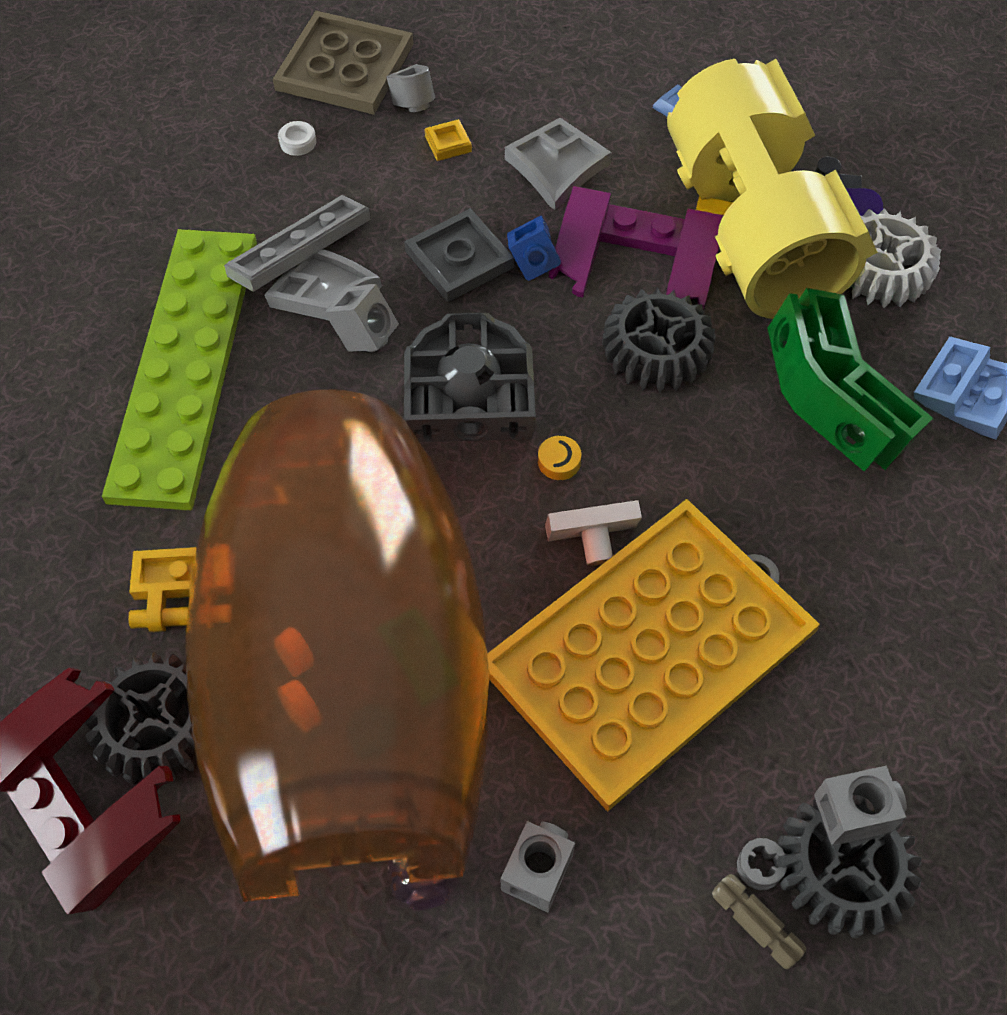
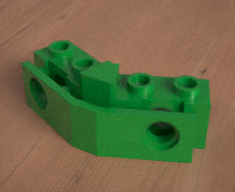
M806 288L799 299L797 294L789 293L767 327L782 394L800 418L860 469L866 471L875 461L886 470L911 445L931 422L933 417L862 360L845 295ZM783 341H787L785 347L783 346ZM850 436L856 443L854 445L851 444L846 437Z

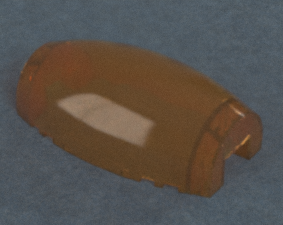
M312 390L285 396L269 403L254 413L239 432L218 474L200 528L190 576L185 635L187 701L198 769L219 842L243 902L299 896L298 870L407 858L409 883L463 877L469 856L470 843L473 839L479 814L488 743L489 667L484 613L474 565L455 507L431 458L405 419L388 404L365 394L345 390Z

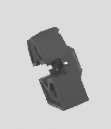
M489 313L446 314L442 320L420 331L413 343L407 346L404 352V425L410 442L532 439L536 425L533 352L531 345L525 342L514 326L493 318ZM464 325H472V330L481 329V345L471 343L457 345L456 330H464ZM486 371L491 378L479 385L477 377ZM511 403L515 405V412H511ZM426 405H428V414H426ZM466 421H477L476 423H464ZM511 422H515L516 433H511ZM426 425H430V435H426Z

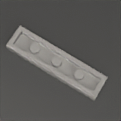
M341 195L224 265L227 277L254 292L370 220L369 208Z

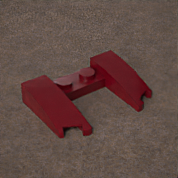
M67 668L23 701L0 722V792L8 793L51 862L41 873L67 915L93 911L99 907L181 821L180 814L165 817L161 815L157 790L162 785L174 781L172 771L168 766H158L94 821L53 756L115 689L105 681H96L90 690L74 683L81 670L76 668Z

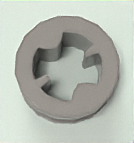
M756 838L749 841L743 847L737 860V871L741 880L756 890H768L775 887L785 875L787 868H777L776 865L772 866L768 871L770 876L763 877L760 869L750 868L748 861H753L756 856L754 852H761L765 860L772 859L775 864L779 856L785 855L783 849L776 842L767 838Z

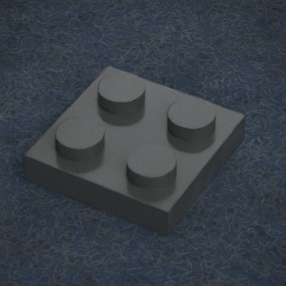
M471 208L404 241L405 252L447 302L514 268L513 255Z

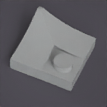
M562 118L554 120L505 147V160L534 186L546 203L554 210L563 205L570 197L573 186L581 187L594 175L611 165L612 152Z
M322 249L286 271L265 293V298L270 308L329 321L324 312L346 287L377 284L380 290L382 284L379 276L341 255Z

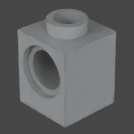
M377 284L346 287L324 312L348 352H375L383 348L388 342V337L399 325Z
M887 765L827 778L814 794L831 846L891 833L906 818L907 804L905 794L897 781H892ZM858 795L868 799L874 807L875 814L870 815L860 811L853 801V796Z
M527 821L501 876V891L548 913L573 857L575 842L568 840V833L554 824L540 822V825L537 826ZM543 852L552 858L554 866L548 872L535 873L527 867L525 861L531 854Z

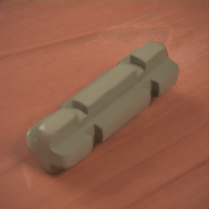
M729 874L725 876L712 892L713 898L725 910L730 907L735 912L732 917L763 948L768 945L773 950L770 955L783 968H792L805 954V944L792 932L788 935L783 930L785 925L754 894L749 897L744 892L747 887L735 875Z

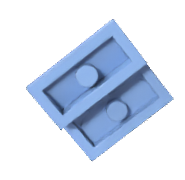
M949 336L914 391V399L925 407L980 435L996 440L1007 422V363L990 359V347Z

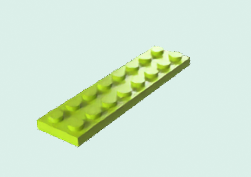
M178 229L103 490L102 498L105 504L193 510L246 287L227 277L224 265L257 245L255 234Z

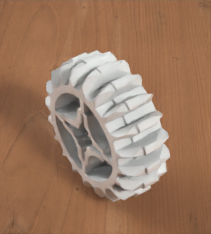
M885 208L879 214H875L872 210L868 209L861 218L869 231L878 253L866 259L861 274L850 286L853 288L851 291L852 299L862 294L866 296L867 306L874 299H878L883 308L891 300L899 307L907 299L915 302L921 294H925L930 289L933 280L939 272L941 249L936 247L937 237L928 235V226H917L916 217L908 220L901 216V211L896 215H890ZM912 265V267L904 269L905 266Z

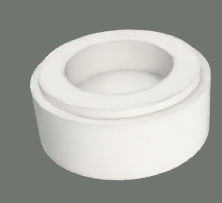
M293 121L287 123L279 130L278 139L280 147L289 155L307 154L316 145L315 130L306 122Z

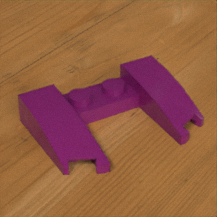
M573 186L555 247L560 256L561 264L549 270V278L553 280L560 271L576 281V284L572 287V293L577 297L583 298L601 241L675 256L666 295L675 290L678 298L682 299L690 295V299H697V303L702 304L703 309L705 308L716 263L715 255L719 251V245L715 236L718 235L719 225L724 215L688 208L685 219L611 205V193Z

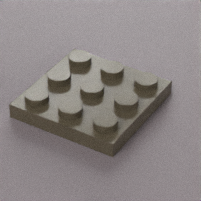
M315 11L273 77L275 91L374 115L389 89L386 76L400 70L414 45L413 33Z

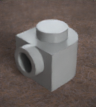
M415 64L386 76L393 105L408 108L410 112H418L429 108V102L435 99L431 76L427 66Z

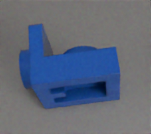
M542 215L507 233L509 250L526 280L530 281L561 264L560 256L551 241L549 228Z

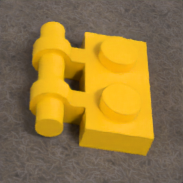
M226 546L133 551L129 593L134 600H147V609L130 610L128 618L130 628H148L149 632H164L166 627L190 625L192 630L207 629L208 624L226 623L227 610L225 604L208 605V596L227 595L229 553ZM190 597L189 607L166 608L167 598Z

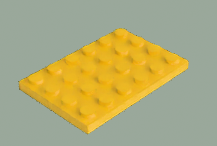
M686 499L479 660V668L608 812L815 634L820 624Z

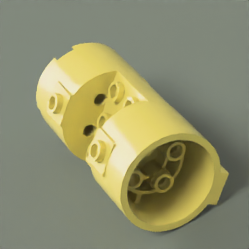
M730 59L702 70L692 77L677 93L679 100L673 112H668L667 126L678 150L676 152L683 165L677 171L686 189L689 190L694 187L702 200L704 198L734 201L725 212L719 225L718 235L715 236L721 252L715 256L722 271L726 276L734 274L751 311L761 317L770 319L774 318L789 293L797 294L798 299L806 288L843 294L861 274L866 259L878 252L869 231L836 170L825 176L813 171H791L802 155L805 141L814 137L815 134L777 59L766 65L758 60L754 64H738L736 59Z

